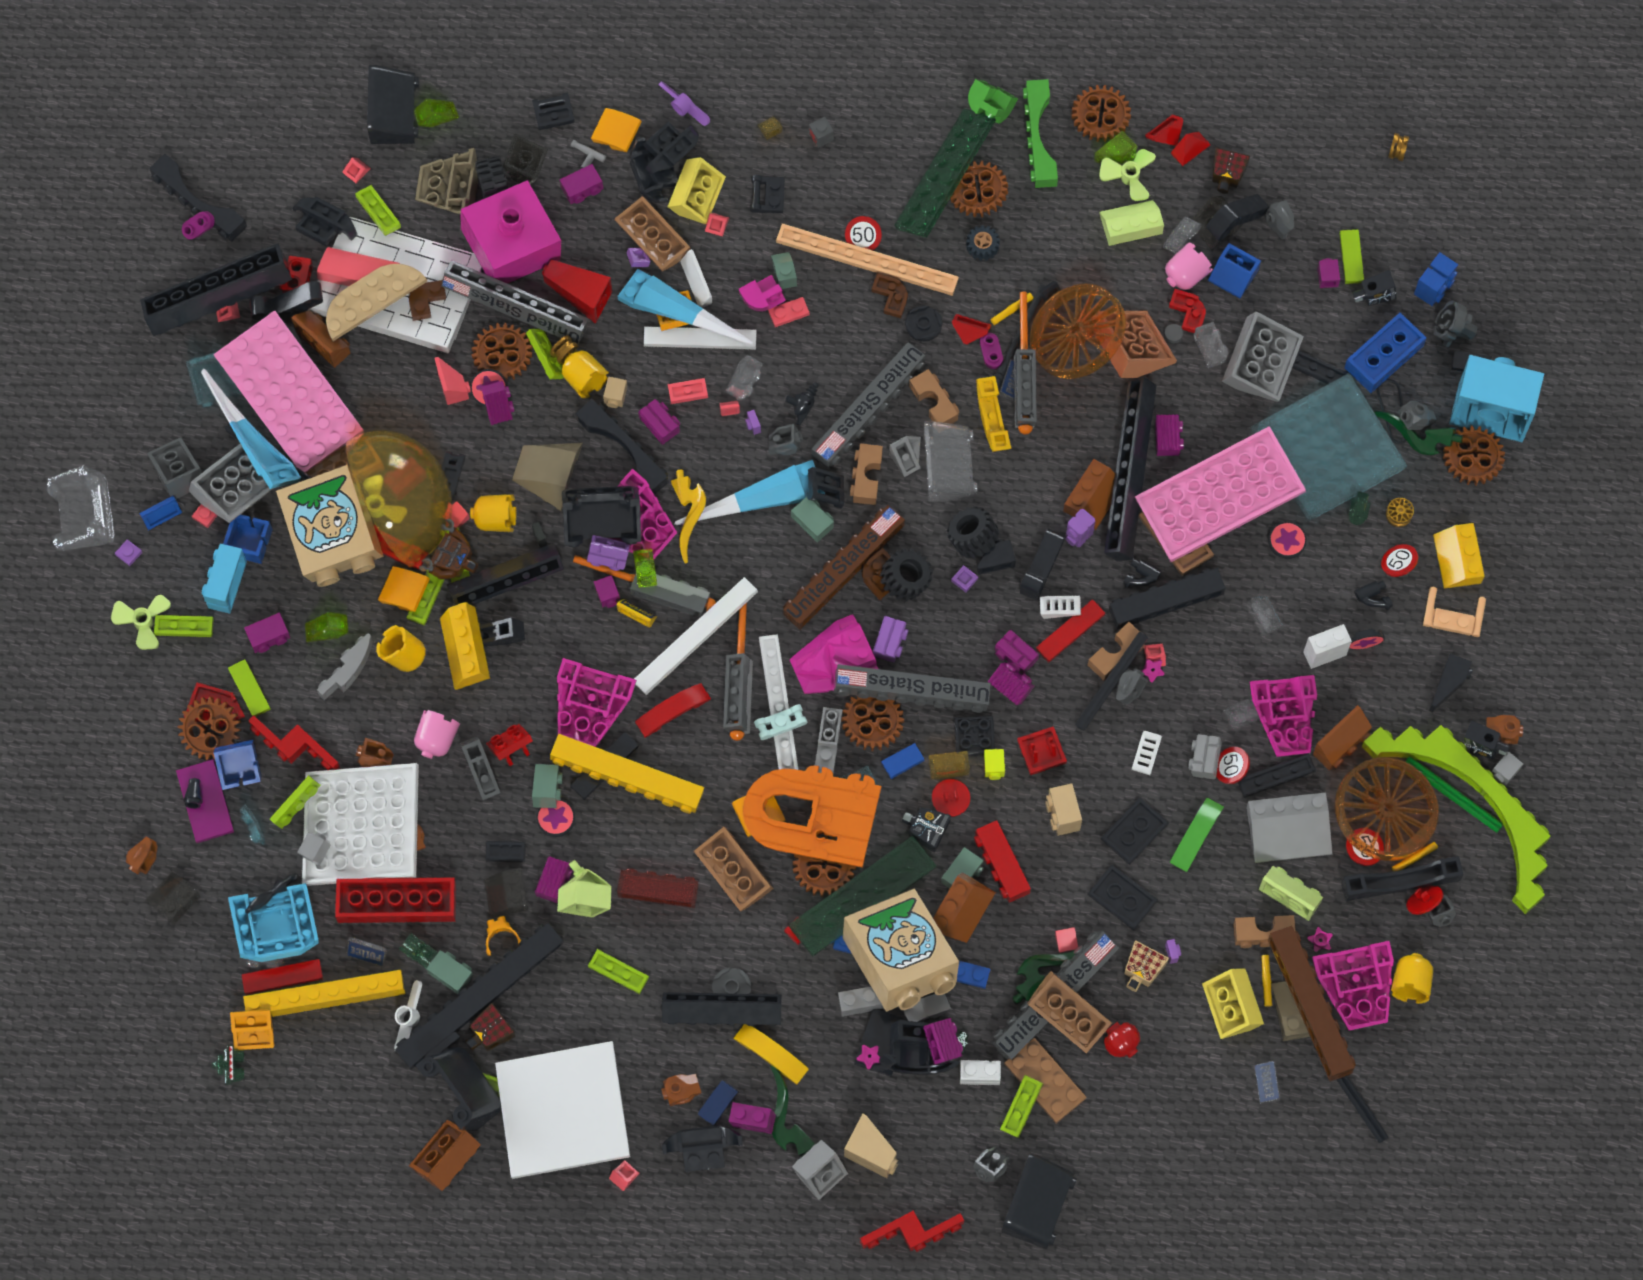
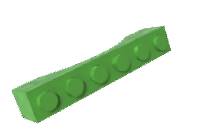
M1049 80L1026 81V88H1023V99H1027V104H1024V112L1029 118V121H1026V132H1030V137H1027V145L1032 151V154H1029V165H1033V171H1030L1031 182L1035 183V188L1057 187V164L1045 150L1038 130L1040 118L1050 100Z

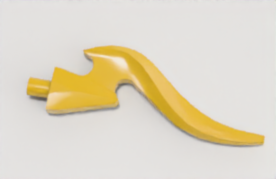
M677 470V479L671 480V484L683 506L692 503L679 538L681 555L686 564L688 563L687 549L689 537L705 508L706 495L699 483L694 490H691V479L688 476L684 477L683 470Z

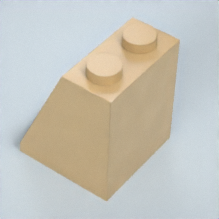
M862 1114L844 1148V1157L887 1178L889 1174H894L898 1166L897 1153L867 1115Z

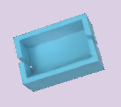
M220 544L219 548L214 551L213 567H209L207 574L209 579L202 588V595L209 609L230 614L247 560L241 548Z

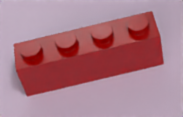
M996 820L976 829L974 841L978 848H982L984 852L982 857L986 865L990 864L992 868L990 872L995 882L998 881L1001 886L999 891L1002 898H1007L1010 903L1030 894L1031 888L998 821Z

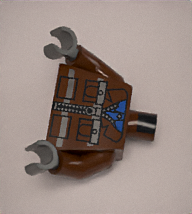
M445 519L449 526L446 528L444 524H441V529L448 530L449 533H445L431 560L428 558L421 560L426 563V567L422 565L419 566V569L421 571L428 570L430 574L441 580L461 577L464 570L475 573L478 563L471 560L472 551L469 542L454 527V522L451 519Z

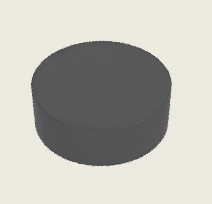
M1177 324L1168 325L1164 332L1166 341L1172 344L1180 342L1183 337L1181 326Z

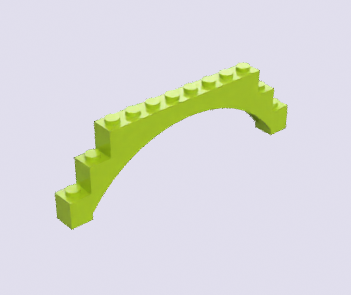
M1440 725L1426 739H1423L1422 733L1410 726L1393 740L1391 733L1380 727L1363 742L1362 748L1374 760L1379 757H1412L1415 760L1433 764L1455 774L1479 792L1503 823L1514 852L1517 884L1516 894L1512 901L1524 914H1527L1543 899L1545 894L1542 887L1537 883L1534 884L1532 881L1544 872L1548 866L1545 858L1540 854L1537 855L1535 852L1551 837L1549 831L1545 826H1540L1535 821V817L1531 812H1526L1521 807V802L1517 798L1512 797L1508 793L1507 788L1502 783H1498L1488 769L1485 770L1480 765L1481 763L1477 757L1471 756L1467 752V748L1462 742H1457L1454 739L1452 732L1448 728Z

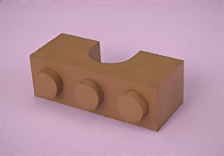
M928 369L909 380V387L918 401L924 398H933L938 403L929 410V417L938 431L958 421L959 409L955 403L952 404L950 402L948 392L945 388L942 389L940 387L939 379L935 374H932Z
M860 444V449L855 451V461H858L857 467H853L852 478L855 479V485H851L850 496H853V503L876 505L878 481L869 480L865 474L872 469L880 470L883 446Z
M1128 622L1115 635V641L1120 645L1121 650L1118 653L1112 654L1102 647L1089 659L1088 666L1105 681L1140 631Z
M1294 915L1274 916L1273 929L1268 932L1260 931L1256 927L1255 917L1235 918V945H1240L1241 948H1250L1252 945L1260 944V947H1270L1268 942L1270 933L1292 926L1295 931Z

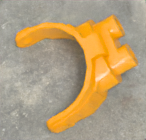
M505 916L497 918L498 921H494V919L487 921L488 937L486 939V952L488 956H491V951L489 950L490 939L498 932H510L516 936L518 945L521 942L517 932L511 928Z

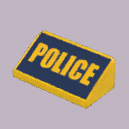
M626 599L617 603L618 612L649 628L657 618L656 615Z

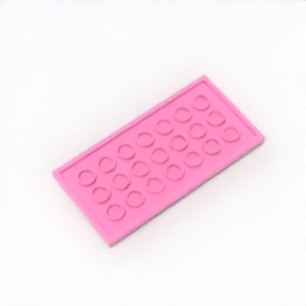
M276 311L270 313L213 354L295 466L305 473L364 432L363 428Z
M1269 426L1135 496L1168 559L1170 562H1173L1305 493L1306 489Z

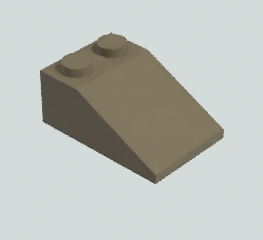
M1286 981L1272 983L1271 987L1283 1041L1310 1037Z

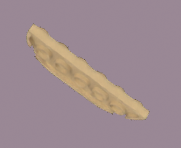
M389 264L379 267L341 291L332 300L326 316L327 329L332 341H335L427 282L426 277L411 266Z

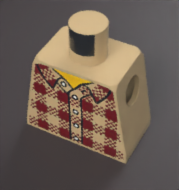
M1135 940L1124 973L1130 977L1126 987L1134 992H1137L1141 983L1149 987L1166 966L1169 958Z

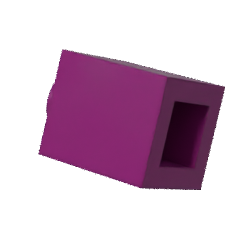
M1325 258L1319 261L1317 270L1320 288L1338 287L1340 283L1338 259Z
M612 575L594 581V587L602 608L616 606L617 602L620 601V596Z

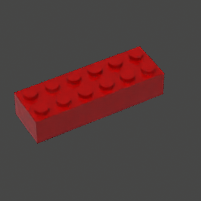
M455 878L336 879L335 917L338 923L456 922Z

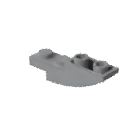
M369 633L359 637L351 649L348 648L342 653L340 660L343 666L336 668L328 680L325 679L319 684L317 691L323 700L328 698L337 688L344 693L359 676L372 647L373 641Z
M823 707L815 765L819 766V773L822 772V767H826L834 774L842 709Z

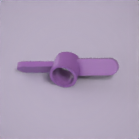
M662 81L659 83V86L675 98L671 102V106L680 116H684L688 112L703 126L710 123L709 116L698 108L686 94L681 93L679 95Z

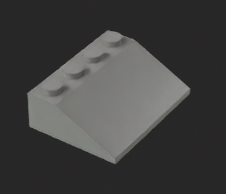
M1255 311L1246 317L1222 382L1237 390L1279 402L1304 336Z
M241 443L192 480L189 492L204 507L228 523L232 522L272 490L268 487L263 477L258 476Z
M1326 792L1248 801L1246 809L1255 863L1332 855Z

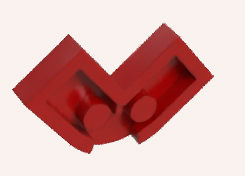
M1174 289L1169 308L1185 312L1186 315L1182 329L1199 335L1206 314L1203 303L1194 294Z

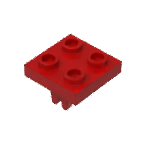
M520 724L510 726L501 735L493 736L486 744L499 760L505 759L507 764L512 766L513 763L509 755L521 748L523 753L529 756L530 753L525 745L533 740L530 734Z
M1054 726L1017 738L1030 775L1067 763Z

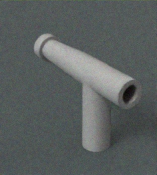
M573 140L571 143V147H575L588 155L581 165V169L591 165L594 159L604 162L606 159L605 155L578 143L576 140Z

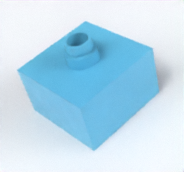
M1469 355L1458 384L1449 424L1466 427L1467 429H1470L1471 425H1473L1474 430L1481 426L1482 432L1488 429L1487 434L1495 433V436L1523 442L1535 415L1544 373L1517 367L1513 360L1504 357H1498L1493 361Z

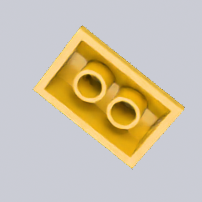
M1474 523L1455 525L1433 534L1443 587L1452 588L1481 584L1484 579V571Z

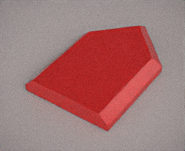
M196 683L188 705L191 704L195 707L194 701L198 700L201 704V698L204 697L207 702L209 697H213L214 702L217 698H220L221 704L228 702L227 709L234 707L231 712L232 714L238 713V716L234 718L235 721L245 717L232 692ZM208 710L203 712L205 720L210 719V712ZM198 718L195 719L196 722L202 723ZM223 720L219 723L220 729L227 726Z

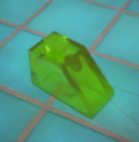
M425 99L414 109L416 121L419 126L434 127L459 118L454 103L450 101Z
M1121 131L1095 152L1094 161L1101 163L1104 158H1110L1118 164H1124L1126 161H1132L1135 158L1137 145Z
M652 548L633 551L638 588L657 585Z
M327 612L305 623L306 642L338 639L347 634V615Z

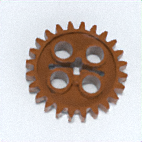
M1096 85V90H1093L1092 87H1089V92L1083 90L1082 96L1077 95V101L1073 103L1072 120H1075L1073 125L1078 126V132L1083 131V137L1087 134L1090 135L1089 140L1096 137L1097 142H1099L1100 138H1103L1104 142H1106L1107 137L1113 140L1114 134L1120 137V133L1125 132V126H1129L1128 120L1131 119V114H1129L1131 107H1128L1129 101H1124L1125 95L1119 97V90L1115 93L1113 92V87L1106 90V85L1103 86V89ZM1103 99L1105 102L1102 126L1099 128L1098 120L1100 113L1101 100ZM1089 103H1096L1097 105L1092 106ZM1108 105H1114L1115 108H1109ZM1093 119L1095 120V122H1089L1087 120ZM1111 121L1113 124L1109 125L1105 122Z
M974 161L973 166L966 163V169L960 167V173L954 172L955 177L950 178L951 183L948 184V192L951 203H954V208L959 207L960 213L966 210V216L972 212L974 217H976L977 213H980V216L983 217L984 212L990 215L991 209L996 212L997 205L1003 206L1002 201H1006V195L1008 194V182H1006V175H1003L1002 170L998 171L997 165L991 168L990 162L985 166L983 161L980 162V165H977L976 161ZM976 175L979 177L981 203L978 202Z
M497 323L496 328L489 325L490 331L483 329L484 335L477 334L479 340L473 341L476 346L472 347V359L475 360L474 366H478V372L484 369H494L501 372L507 381L509 376L514 380V374L517 373L521 376V369L527 371L525 364H531L529 358L533 356L532 352H530L532 351V345H529V338L526 339V333L521 334V328L514 330L513 324L510 328H507L506 323H504L503 327H500L499 323ZM509 340L514 341V343L511 345L506 344V342ZM490 343L496 344L494 347H487ZM511 357L517 358L516 361H508ZM492 360L499 361L497 364H490Z
M1471 425L1469 431L1466 427H1463L1462 433L1457 429L1455 434L1463 436L1462 443L1453 441L1451 447L1447 446L1443 449V452L1446 453L1443 455V459L1447 460L1444 466H1450L1448 473L1454 471L1453 478L1460 476V482L1466 479L1467 485L1471 481H1474L1475 486H1477L1479 480L1482 484H1485L1486 479L1492 481L1493 476L1497 477L1498 471L1502 470L1503 466L1501 464H1504L1505 461L1502 458L1505 452L1501 451L1503 445H1498L1500 438L1493 439L1495 433L1488 435V429L1482 432L1481 426L1474 430L1473 425ZM1478 444H1484L1487 448L1482 449ZM1459 445H1466L1468 449H1462ZM1484 461L1488 466H1482L1480 462ZM1466 462L1469 464V467H1464L1461 463Z
M856 696L857 699L851 697V704H845L848 710H843L842 714L844 717L841 719V722L845 723L842 725V729L847 730L845 736L851 735L850 742L856 740V747L863 744V750L870 746L871 751L874 750V746L881 750L883 744L888 748L889 741L895 743V737H900L899 731L903 730L901 724L904 723V718H901L903 711H898L900 704L894 705L895 700L889 699L880 701L872 697L865 699ZM881 706L884 708V711L878 712L875 710V707ZM864 711L866 715L858 716L856 712ZM887 724L889 729L883 730L880 728V725ZM867 728L871 732L869 734H864L861 732V730Z
M204 697L201 698V704L198 700H195V707L190 704L187 705L190 711H182L186 717L179 718L183 725L178 726V728L183 729V732L179 733L178 736H184L185 739L181 743L188 744L185 748L186 750L193 749L191 755H195L198 752L199 759L204 754L206 760H210L211 755L215 759L214 749L216 747L235 744L233 740L240 739L236 732L241 731V729L236 728V725L241 723V721H235L234 718L238 716V713H231L234 707L226 708L228 702L221 704L220 698H217L214 702L213 697H209L207 702ZM205 710L210 712L209 720H205L203 717ZM198 718L204 725H212L211 729L222 734L224 738L222 739L213 731L207 732L208 728L196 722L195 719ZM221 720L225 721L227 725L224 731L219 728ZM195 726L199 727L200 729L199 736H195L193 734V728ZM211 736L216 739L214 747L209 745V738Z
M794 854V858L797 860L793 861V866L796 867L793 869V873L798 874L795 880H802L800 887L806 885V892L812 889L813 896L820 892V896L823 897L824 892H827L828 896L831 897V891L838 895V888L845 890L844 883L850 885L851 881L849 878H854V873L851 871L856 870V866ZM824 862L827 863L826 869L822 868ZM811 871L819 873L816 878H812L808 874ZM835 872L838 874V878L830 879L828 875Z

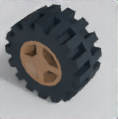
M981 225V228L976 226L974 230L970 231V234L967 236L966 249L975 260L979 258V261H982V259L987 261L988 258L992 259L998 253L1000 238L994 229L991 230L990 226L984 228V225Z

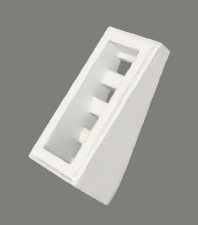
M1080 596L1040 597L1041 616L1043 619L1081 615ZM1066 602V610H1063V603ZM1071 602H1074V610H1071ZM1056 603H1058V610H1055ZM1047 604H1050V610H1047Z
M1143 731L1132 770L1147 775L1151 774L1161 742V735ZM1145 739L1152 742H1156V744L1146 742ZM1144 746V747H1147V748H1151V749H1154V751H1153V752H1152V751H1148V750L1142 749V747ZM1140 754L1151 757V760L1140 757ZM1138 761L1149 764V767L1139 765Z

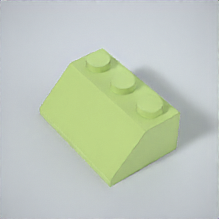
M1153 200L1099 212L1109 246L1163 234V219L1159 207Z
M1272 866L1264 876L1259 888L1260 891L1308 921L1323 899L1319 891L1304 886L1300 879L1295 877L1293 879L1280 867Z

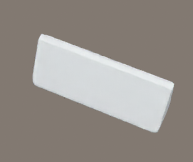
M691 249L680 262L697 305L702 308L712 304V296L694 251Z

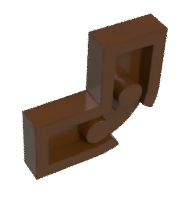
M877 273L871 292L888 297L884 314L902 318L908 300L905 286L897 278Z
M443 280L426 282L410 292L409 306L413 321L431 318L428 302L446 299L445 288L441 287Z
M884 548L872 556L862 569L864 583L879 601L889 593L888 590L885 591L884 589L885 584L881 583L883 577H880V573L883 571L882 566L891 557Z

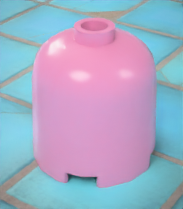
M1187 243L1166 264L1165 270L1168 276L1166 280L1172 287L1176 286L1182 290L1190 289L1213 271L1212 268H1209L1212 265L1202 252L1198 254L1193 249L1196 246L1192 243Z
M424 710L414 737V744L422 751L421 755L432 759L433 756H444L451 747L460 723L454 719L449 722L444 720V715Z

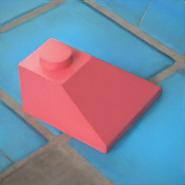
M435 357L447 405L468 400V393L470 392L469 382H464L463 375L439 357Z

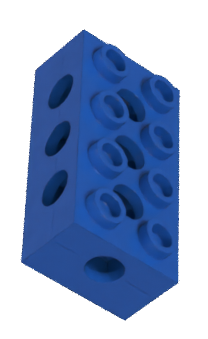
M1399 313L1347 359L1344 368L1363 387L1372 393L1424 347L1426 337Z

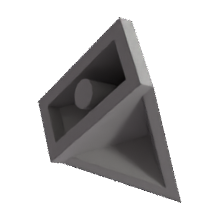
M905 436L890 444L889 455L904 477L920 469L921 437Z

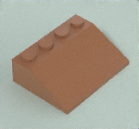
M1147 311L1098 312L1091 328L1120 378H1138L1176 363L1175 356Z

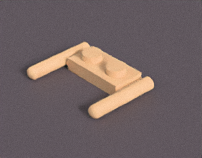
M1430 587L1423 626L1480 637L1486 598L1479 597L1476 616L1474 617L1473 615L1444 609H1434L1437 588Z

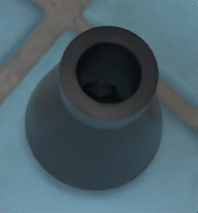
M189 779L183 800L187 808L197 809L203 803L201 781L199 779Z

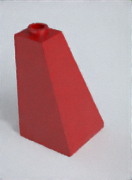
M551 259L550 263L546 264L542 271L544 282L592 322L597 323L612 294L611 278Z

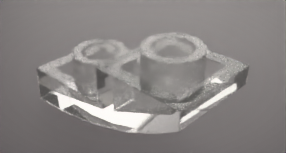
M1185 216L1167 238L1164 248L1178 253L1187 243H1190V239L1200 230L1201 224Z

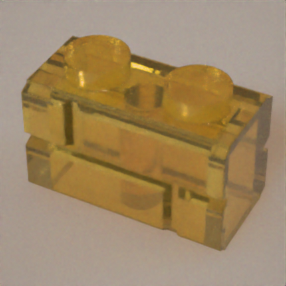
M967 751L929 755L928 763L931 780L969 775L970 766Z

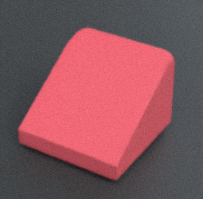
M352 157L342 173L357 183L371 168L359 158Z
M710 213L705 232L723 237L729 217Z
M236 302L232 306L219 309L216 312L218 322L240 318L238 303Z
M738 401L719 403L722 416L740 413Z
M457 501L443 515L444 519H451L456 528H459L470 519L469 514Z
M1163 644L1145 645V660L1157 661L1161 659V666H1166Z
M1074 927L1055 931L1059 953L1073 951L1078 948Z
M624 1160L612 1171L609 1179L624 1191L639 1175V1172Z

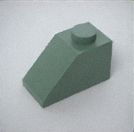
M790 253L771 255L777 284H779L781 289L796 287L797 277Z

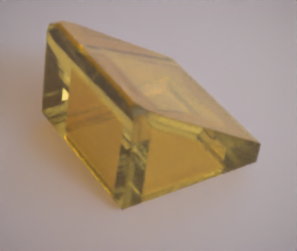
M774 117L758 124L766 140L783 132L782 125Z

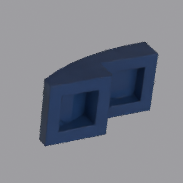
M722 1080L700 1109L698 1115L714 1126L739 1091Z

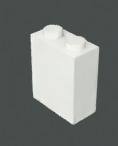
M1343 624L1308 637L1304 655L1311 669L1347 655L1352 641L1345 625Z

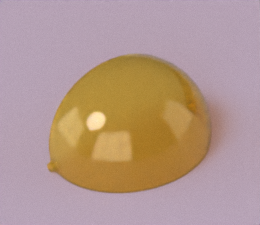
M376 430L359 434L346 442L347 458L357 488L369 514L388 546L402 562L408 565V567H413L416 565L415 561L420 560L426 554H430L440 544L447 532L441 529V524L448 528L449 523L445 519H451L452 495L447 477L434 455L420 442L405 434L388 430Z

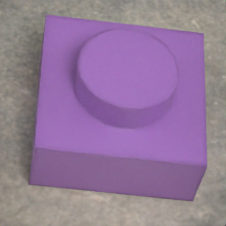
M628 248L626 253L631 267H649L650 259L641 248Z
M748 411L747 419H745L748 430L752 429L754 435L761 433V425L755 411Z
M128 539L115 552V555L129 566L142 554V550Z
M963 565L951 579V582L966 593L978 580V576Z
M1174 939L1167 940L1165 947L1169 963H1177L1179 956H1181L1180 946L1175 944Z

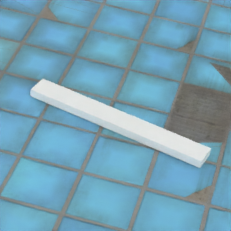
M744 577L634 678L637 680L636 686L647 695L758 592L757 589Z
M778 634L759 637L770 716L789 709ZM790 730L774 736L778 768L798 770L793 731Z

